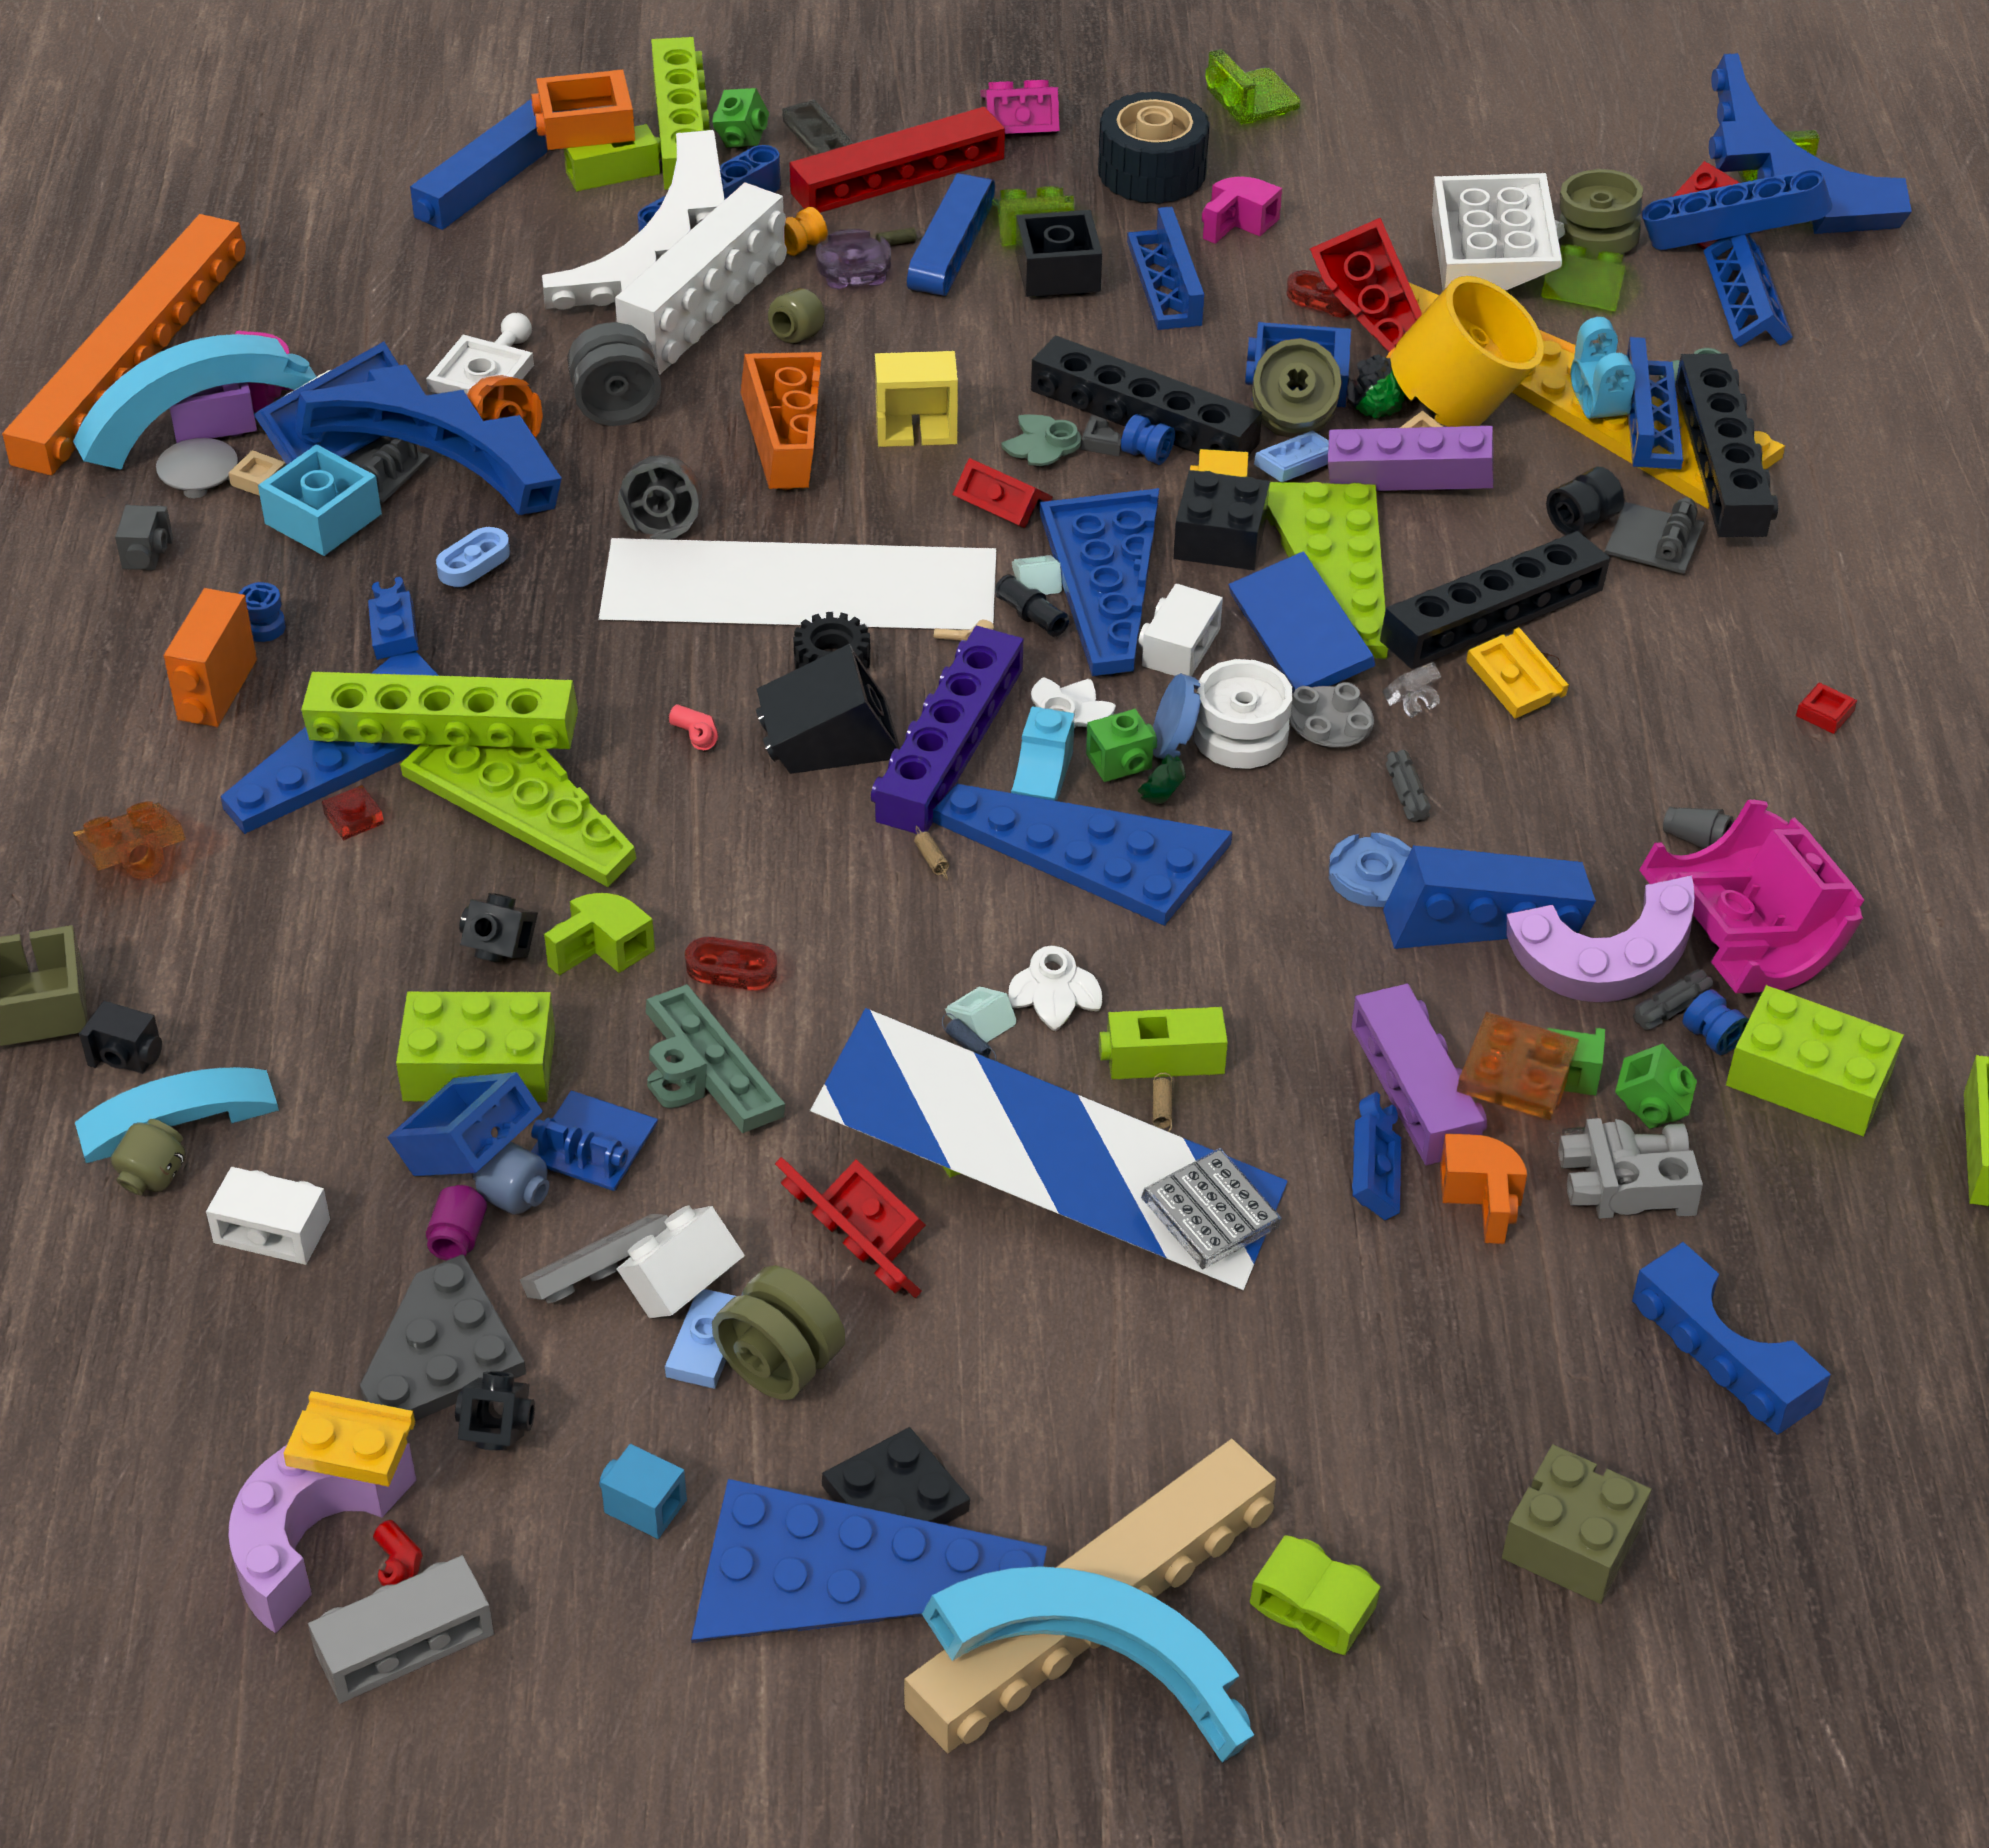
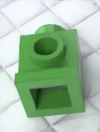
M1547 1028L1545 1040L1535 1039L1532 1067L1540 1068L1539 1088L1596 1096L1603 1065L1605 1029L1596 1028L1595 1034Z

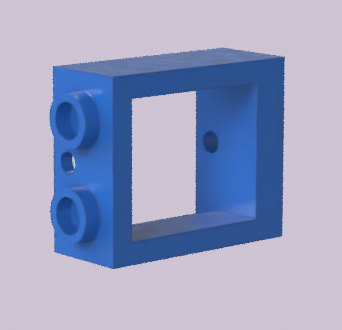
M1258 322L1257 338L1249 337L1245 384L1253 385L1257 363L1270 347L1283 340L1302 338L1317 342L1331 352L1339 366L1341 376V389L1337 407L1346 406L1351 329Z
M517 1072L457 1077L448 1082L387 1138L413 1176L477 1173L543 1111ZM493 1127L498 1131L496 1138L491 1135Z

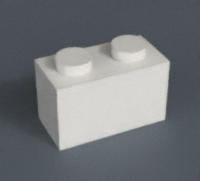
M1175 584L1167 598L1162 597L1159 600L1152 622L1150 624L1145 623L1141 629L1138 646L1143 648L1142 666L1173 676L1180 673L1192 676L1220 630L1223 597Z
M235 1167L230 1168L206 1210L213 1243L304 1265L308 1263L330 1221L324 1188L305 1181L295 1182L270 1176L262 1171H248Z
M688 1205L677 1210L664 1221L667 1228L656 1237L649 1235L635 1243L627 1251L630 1258L616 1268L649 1318L673 1315L745 1256L713 1206L692 1209Z

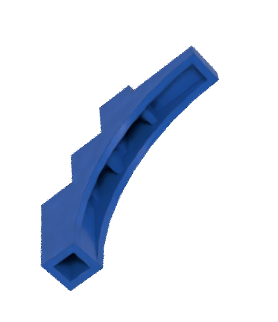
M1739 54L1723 55L1717 68L1713 70L1711 77L1713 91L1718 92L1717 118L1720 125L1709 140V155L1711 159H1715L1717 169L1722 172L1758 170L1757 180L1807 169L1820 170L1824 175L1833 207L1826 216L1812 221L1814 234L1897 229L1902 226L1912 212L1906 178L1874 177L1850 172L1824 162L1796 145L1774 125L1758 104L1746 81Z
M407 365L369 370L367 382L304 391L299 394L295 424L301 434L330 431L359 432L404 440L445 455L475 472L502 494L518 515L555 509L562 478L520 415L483 421L464 390L425 395Z

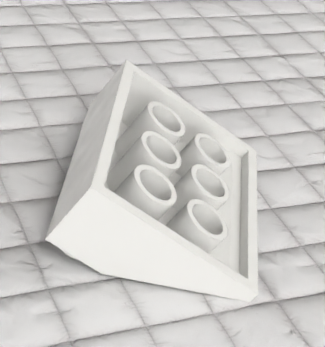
M1546 173L1434 177L1432 217L1443 290L1455 278L1474 276L1490 281L1506 291L1562 266Z

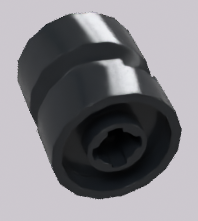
M1597 466L1578 475L1574 480L1551 490L1547 496L1546 507L1552 524L1559 532L1566 536L1576 531L1583 534L1592 529L1595 524L1602 523L1619 514L1624 507L1625 498L1622 486L1615 475L1608 469Z

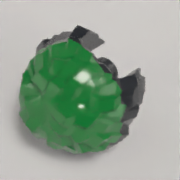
M1377 354L1365 361L1362 360L1356 363L1360 375L1357 381L1348 378L1347 403L1354 406L1355 409H1358L1365 416H1373L1374 418L1390 417L1393 413L1400 411L1406 395L1395 379L1390 358Z

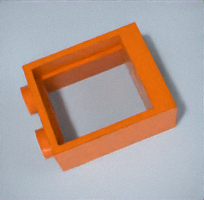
M623 70L536 78L538 93L531 94L532 109L536 119L538 136H545L548 150L635 141L633 108ZM581 108H591V109H582V110H572V109H581Z

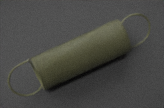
M914 227L880 232L874 235L877 238L876 243L879 248L916 242L917 239H920L917 238V230Z

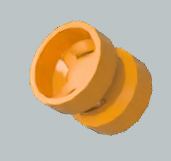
M807 207L799 211L795 218H786L784 238L787 254L791 256L805 251L807 245L815 246L825 241L828 236L826 222L814 207Z

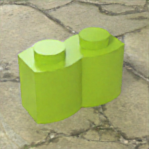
M1284 1535L1253 1581L1250 1604L1268 1618L1282 1625L1298 1629L1308 1639L1326 1649L1346 1655L1374 1612L1381 1586L1362 1567L1332 1561L1315 1542Z

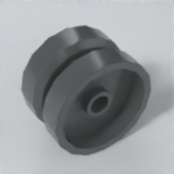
M618 322L603 323L583 331L572 343L567 355L568 370L573 384L576 404L583 415L599 424L619 426L631 424L645 417L656 406L661 394V380L655 364L652 345L643 332L628 324Z

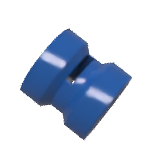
M1135 414L1125 426L1121 439V449L1134 456L1141 453L1145 455L1147 461L1161 465L1166 461L1172 450L1175 430L1162 423L1151 425L1150 419Z
M264 582L245 586L239 594L245 595L253 640L256 642H267L280 637L285 631L286 624L283 612L280 610L282 602L279 589L275 585Z
M1711 989L1703 992L1693 1000L1684 1013L1682 1022L1693 1034L1703 1035L1706 1038L1707 1046L1716 1054L1724 1055L1736 1047L1749 1018L1737 1009L1731 1010L1727 1008L1726 999L1717 991Z

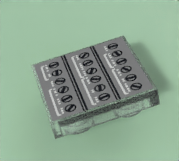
M1221 1148L1145 1187L1141 1196L1142 1200L1202 1270L1278 1229L1282 1217Z

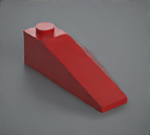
M1380 217L1310 248V251L1324 284L1389 353L1422 315V312Z

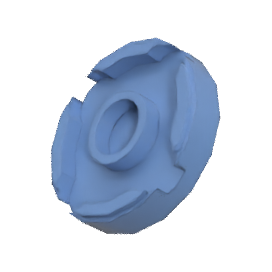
M1182 673L1176 675L1161 699L1153 726L1157 737V748L1153 749V755L1157 758L1164 759L1167 754L1179 757L1181 753L1176 750L1179 743L1186 745L1192 736L1201 704L1200 694L1194 693V688L1198 689L1201 687L1199 680L1195 677Z
M1371 833L1370 837L1359 838V834L1348 836L1336 844L1330 855L1329 880L1335 891L1348 901L1363 906L1384 907L1412 848L1400 839L1383 833Z

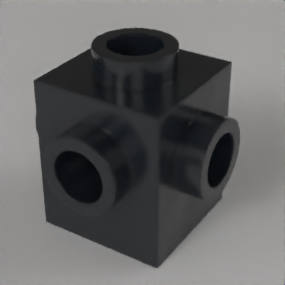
M488 893L487 900L470 899L469 906L464 909L460 918L459 930L462 933L460 945L475 948V957L493 962H502L503 956L528 958L538 912L514 907L516 898L496 893Z
M486 1371L483 1372V1378L478 1377L465 1385L458 1394L455 1406V1420L459 1422L458 1440L476 1442L475 1446L480 1449L506 1450L507 1446H511L522 1438L525 1431L531 1430L535 1415L534 1399H528L530 1384L514 1382L515 1375L511 1373ZM494 1401L504 1403L502 1415L495 1411Z

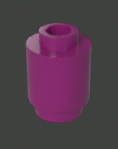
M466 1185L446 1187L439 1193L426 1230L427 1247L434 1256L447 1261L462 1254L465 1257L467 1253L473 1250L487 1210L485 1199L474 1188Z

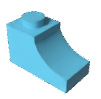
M1031 707L1022 734L1020 757L1011 793L1058 801L1073 754L1075 713Z

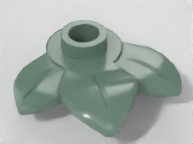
M1026 414L1018 416V422L1023 434L1001 443L1002 449L1009 455L1021 459L1027 458L1029 465L1044 466L1058 461L1061 456H1066L1078 450L1081 445V435L1077 431L1076 425L1070 421L1054 420L1052 417L1044 415Z

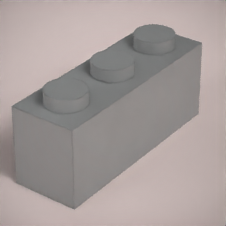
M463 1555L448 1562L435 1563L423 1573L398 1584L383 1586L366 1598L345 1607L333 1608L325 1612L320 1618L308 1623L315 1654L339 1704L494 1635L489 1604Z

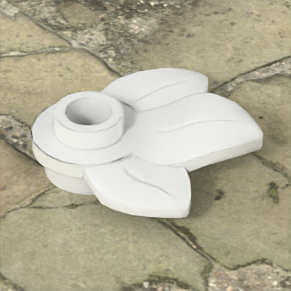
M1043 677L1034 685L1031 691V699L1036 707L1075 713L1074 728L1076 726L1087 727V722L1113 715L1115 712V704L1107 701H1096L1095 688L1091 679L1060 688L1052 680Z
M1045 946L1037 950L1030 960L1029 968L1016 974L1009 985L1008 997L1012 1008H1023L1033 1005L1039 1018L1052 1031L1059 1030L1065 1024L1075 1006L1088 1011H1100L1102 1005V991L1097 979L1090 972L1076 967L1075 959L1071 953L1059 946ZM1053 962L1059 964L1061 968L1050 970L1045 964Z

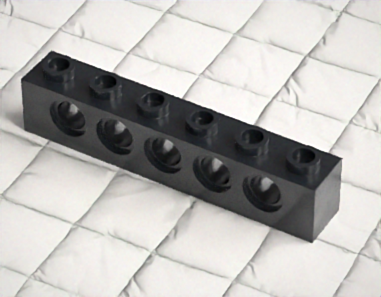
M1056 335L1032 359V392L1122 426H1126L1129 419L1135 414L1150 419L1151 425L1162 423L1174 428L1175 440L1173 445L1199 454L1200 449L1248 452L1249 456L1260 444L1262 412Z
M1728 353L1681 354L1675 388L1718 538L1767 537L1771 520H1776L1778 515V499L1776 495H1771L1769 489L1770 473L1768 469H1763L1762 447L1760 444H1756L1754 440V421L1752 418H1748L1746 414L1747 400L1746 395L1740 394L1738 370L1732 368Z
M1579 531L1554 539L1544 545L1524 551L1519 555L1386 607L1380 642L1408 667L1414 669L1602 591L1610 557Z

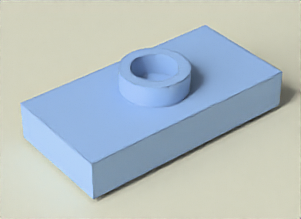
M1312 430L1256 452L1254 465L1283 483L1328 465L1329 440Z
M704 1289L694 1297L666 1362V1378L715 1389L726 1359L719 1351L713 1337L712 1320L736 1296Z

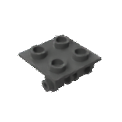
M379 438L344 459L376 475L380 503H384L430 459V456L418 452L417 445L397 438H394L392 441Z
M1688 497L1677 500L1673 505L1672 513L1625 502L1604 553L1620 557L1624 560H1632L1656 566L1663 570L1685 574L1705 522L1696 520L1697 506L1694 500Z

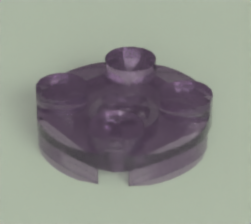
M862 229L840 230L828 235V242L823 244V246L821 242L817 245L816 266L819 273L827 278V285L834 289H842L848 285H881L886 281V273L891 268V247L888 241L881 236L880 242L870 238V231Z

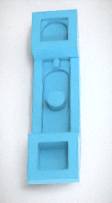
M240 1067L213 1068L168 1076L132 1088L87 1112L75 1122L85 1162L90 1163L111 1157L128 1128L137 1122L147 1123L149 1119H156L172 1127L227 1111L231 1123L279 1111L267 1070Z

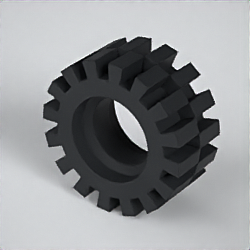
M826 612V618L821 619L818 613L812 615V623L805 619L801 622V628L797 627L795 629V637H793L795 669L833 652L824 651L825 649H840L848 644L855 651L865 668H870V633H868L865 623L860 625V619L855 616L848 621V614L841 612L839 618L833 617V612Z

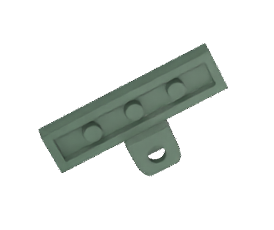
M688 984L646 999L645 1013L666 1038V1040L655 1044L649 1051V1060L653 1062L657 1070L652 1072L647 1079V1087L663 1107H679L705 1097L706 1087L742 1133L784 1117V1101ZM671 1056V1062L667 1061L665 1058ZM674 1083L680 1086V1089L669 1091L663 1086Z

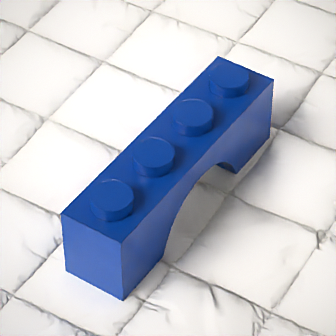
M1684 1242L1640 1269L1632 1302L1637 1305L1641 1314L1660 1326L1673 1339L1681 1351L1689 1353L1710 1373L1718 1385L1726 1387L1735 1395L1755 1419L1764 1422L1779 1435L1822 1405L1831 1374L1794 1340L1781 1343L1756 1342L1744 1338L1729 1329L1716 1314L1712 1303L1719 1273Z

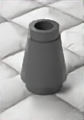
M1669 807L1664 817L1663 831L1705 849L1727 832L1734 819L1733 816L1725 815L1723 809Z

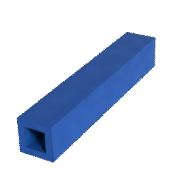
M531 99L410 186L414 218L443 230L550 151L547 149L545 136H538L536 119L533 115Z

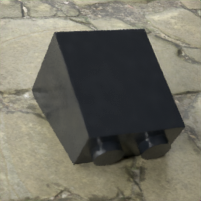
M850 644L757 688L761 706L756 708V713L762 727L768 733V736L763 738L765 748L774 762L780 759L790 774L890 760L894 749H900L886 697Z

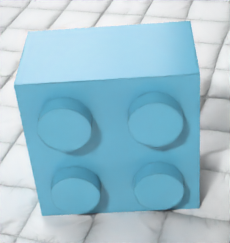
M317 444L258 485L265 524L323 556L382 514L376 475Z

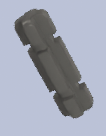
M1403 749L1398 752H1389L1386 767L1389 775L1393 777L1391 780L1399 800L1405 806L1403 809L1406 817L1412 822H1416L1419 819L1425 821L1430 816L1429 810L1431 805L1427 796L1423 794L1425 791L1417 771L1412 765L1413 762L1410 754Z
M1697 969L1686 975L1685 979H1680L1652 996L1653 999L1648 998L1639 1003L1634 1008L1633 1018L1635 1022L1639 1023L1644 1030H1650L1661 1024L1662 1020H1667L1689 1007L1693 999H1696L1703 992L1711 990L1713 985L1711 976H1707L1703 970Z

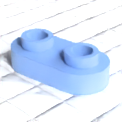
M483 527L473 531L438 555L436 559L438 578L442 583L453 587H464L474 582L509 557L508 535L505 531L495 527Z

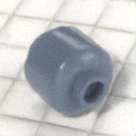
M509 1142L477 1173H473V1180L476 1181V1191L485 1201L512 1215L524 1213L532 1206L536 1207L541 1204L549 1190L546 1162L540 1156L513 1142Z

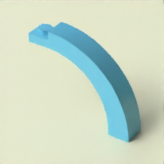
M232 334L195 339L159 352L121 376L93 405L81 423L73 442L84 462L122 469L131 448L144 430L171 406L193 394L216 386L245 382L265 383L296 390L317 376L306 359L296 354H286L279 341L275 338Z
M1011 1568L985 1573L958 1582L932 1595L922 1613L952 1661L982 1645L1000 1639L1033 1634L1065 1635L1085 1639L1117 1651L1148 1670L1177 1697L1222 1763L1239 1753L1254 1736L1250 1729V1719L1247 1712L1237 1700L1230 1699L1226 1693L1240 1675L1224 1654L1200 1629L1179 1612L1152 1595L1126 1583L1099 1574L1069 1568Z

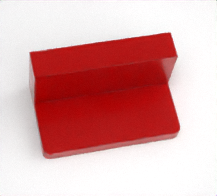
M971 458L968 459L952 494L1023 528L1026 527L1038 499L1051 501L1053 496Z

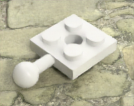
M521 313L507 315L501 323L502 334L495 342L462 335L426 378L428 391L439 394L464 390L466 394L478 381L489 376L504 375L523 379L534 366L533 353L513 348L512 345L523 343L530 337L532 332L530 320Z

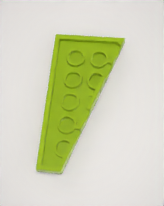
M1270 482L1267 519L1271 526H1276L1281 535V545L1288 557H1291L1300 552H1305L1374 658L1387 659L1388 648L1380 642L1385 615V597L1376 485L1361 483Z
M421 744L400 764L403 777L606 887H609L636 860L635 847L606 815H601L593 807L589 796L581 787L576 788L568 779L567 772L546 749Z

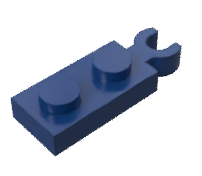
M396 577L395 585L388 589H381L379 582L373 583L372 591L375 599L368 600L372 646L376 659L379 660L419 650L414 605L410 592L405 589L403 579Z
M1374 1092L1360 1100L1359 1110L1362 1117L1355 1120L1352 1190L1353 1197L1362 1206L1369 1208L1385 1221L1400 1213L1401 1137L1392 1131V1125L1398 1120L1397 1108L1392 1104L1382 1110L1380 1094Z

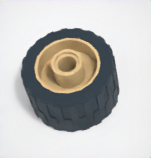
M1139 92L1115 100L1109 104L1108 108L1104 109L1100 118L1098 175L1101 178V182L1113 193L1121 195L1125 199L1141 203L1173 202L1193 194L1194 191H1197L1206 179L1210 126L1207 114L1196 103H1192L1191 100L1171 93Z

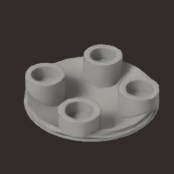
M211 438L188 439L167 448L157 460L156 471L159 478L165 484L183 490L186 497L201 498L207 494L209 488L230 480L228 473L238 464V457L235 450L223 441Z
M1343 682L1335 687L1301 686L1295 689L1289 721L1297 733L1305 739L1322 746L1338 748L1352 746L1365 740L1373 729L1374 716L1370 707L1359 697L1360 690L1358 687Z

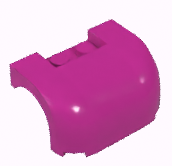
M1755 799L1747 800L1731 827L1712 845L1693 854L1674 855L1666 850L1662 842L1654 843L1639 869L1649 884L1692 875L1695 896L1693 916L1707 932L1709 939L1719 947L1711 963L1735 993L1763 992L1766 985L1783 991L1803 984L1835 960L1846 947L1863 920L1860 909L1864 902L1863 897L1810 832L1795 817L1788 823L1778 815L1767 811L1768 804L1766 801Z

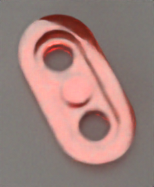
M1300 270L1293 272L1288 277L1287 296L1297 305L1324 311L1335 317H1346L1352 314L1324 284L1320 273L1311 270Z
M702 937L691 942L685 950L687 974L695 981L746 990H761L770 986L777 978L776 954L771 948L762 944L717 937Z

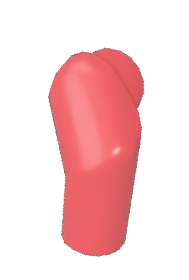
M678 704L672 708L669 715V723L688 730L691 743L696 749L706 751L715 746L719 735L712 716Z

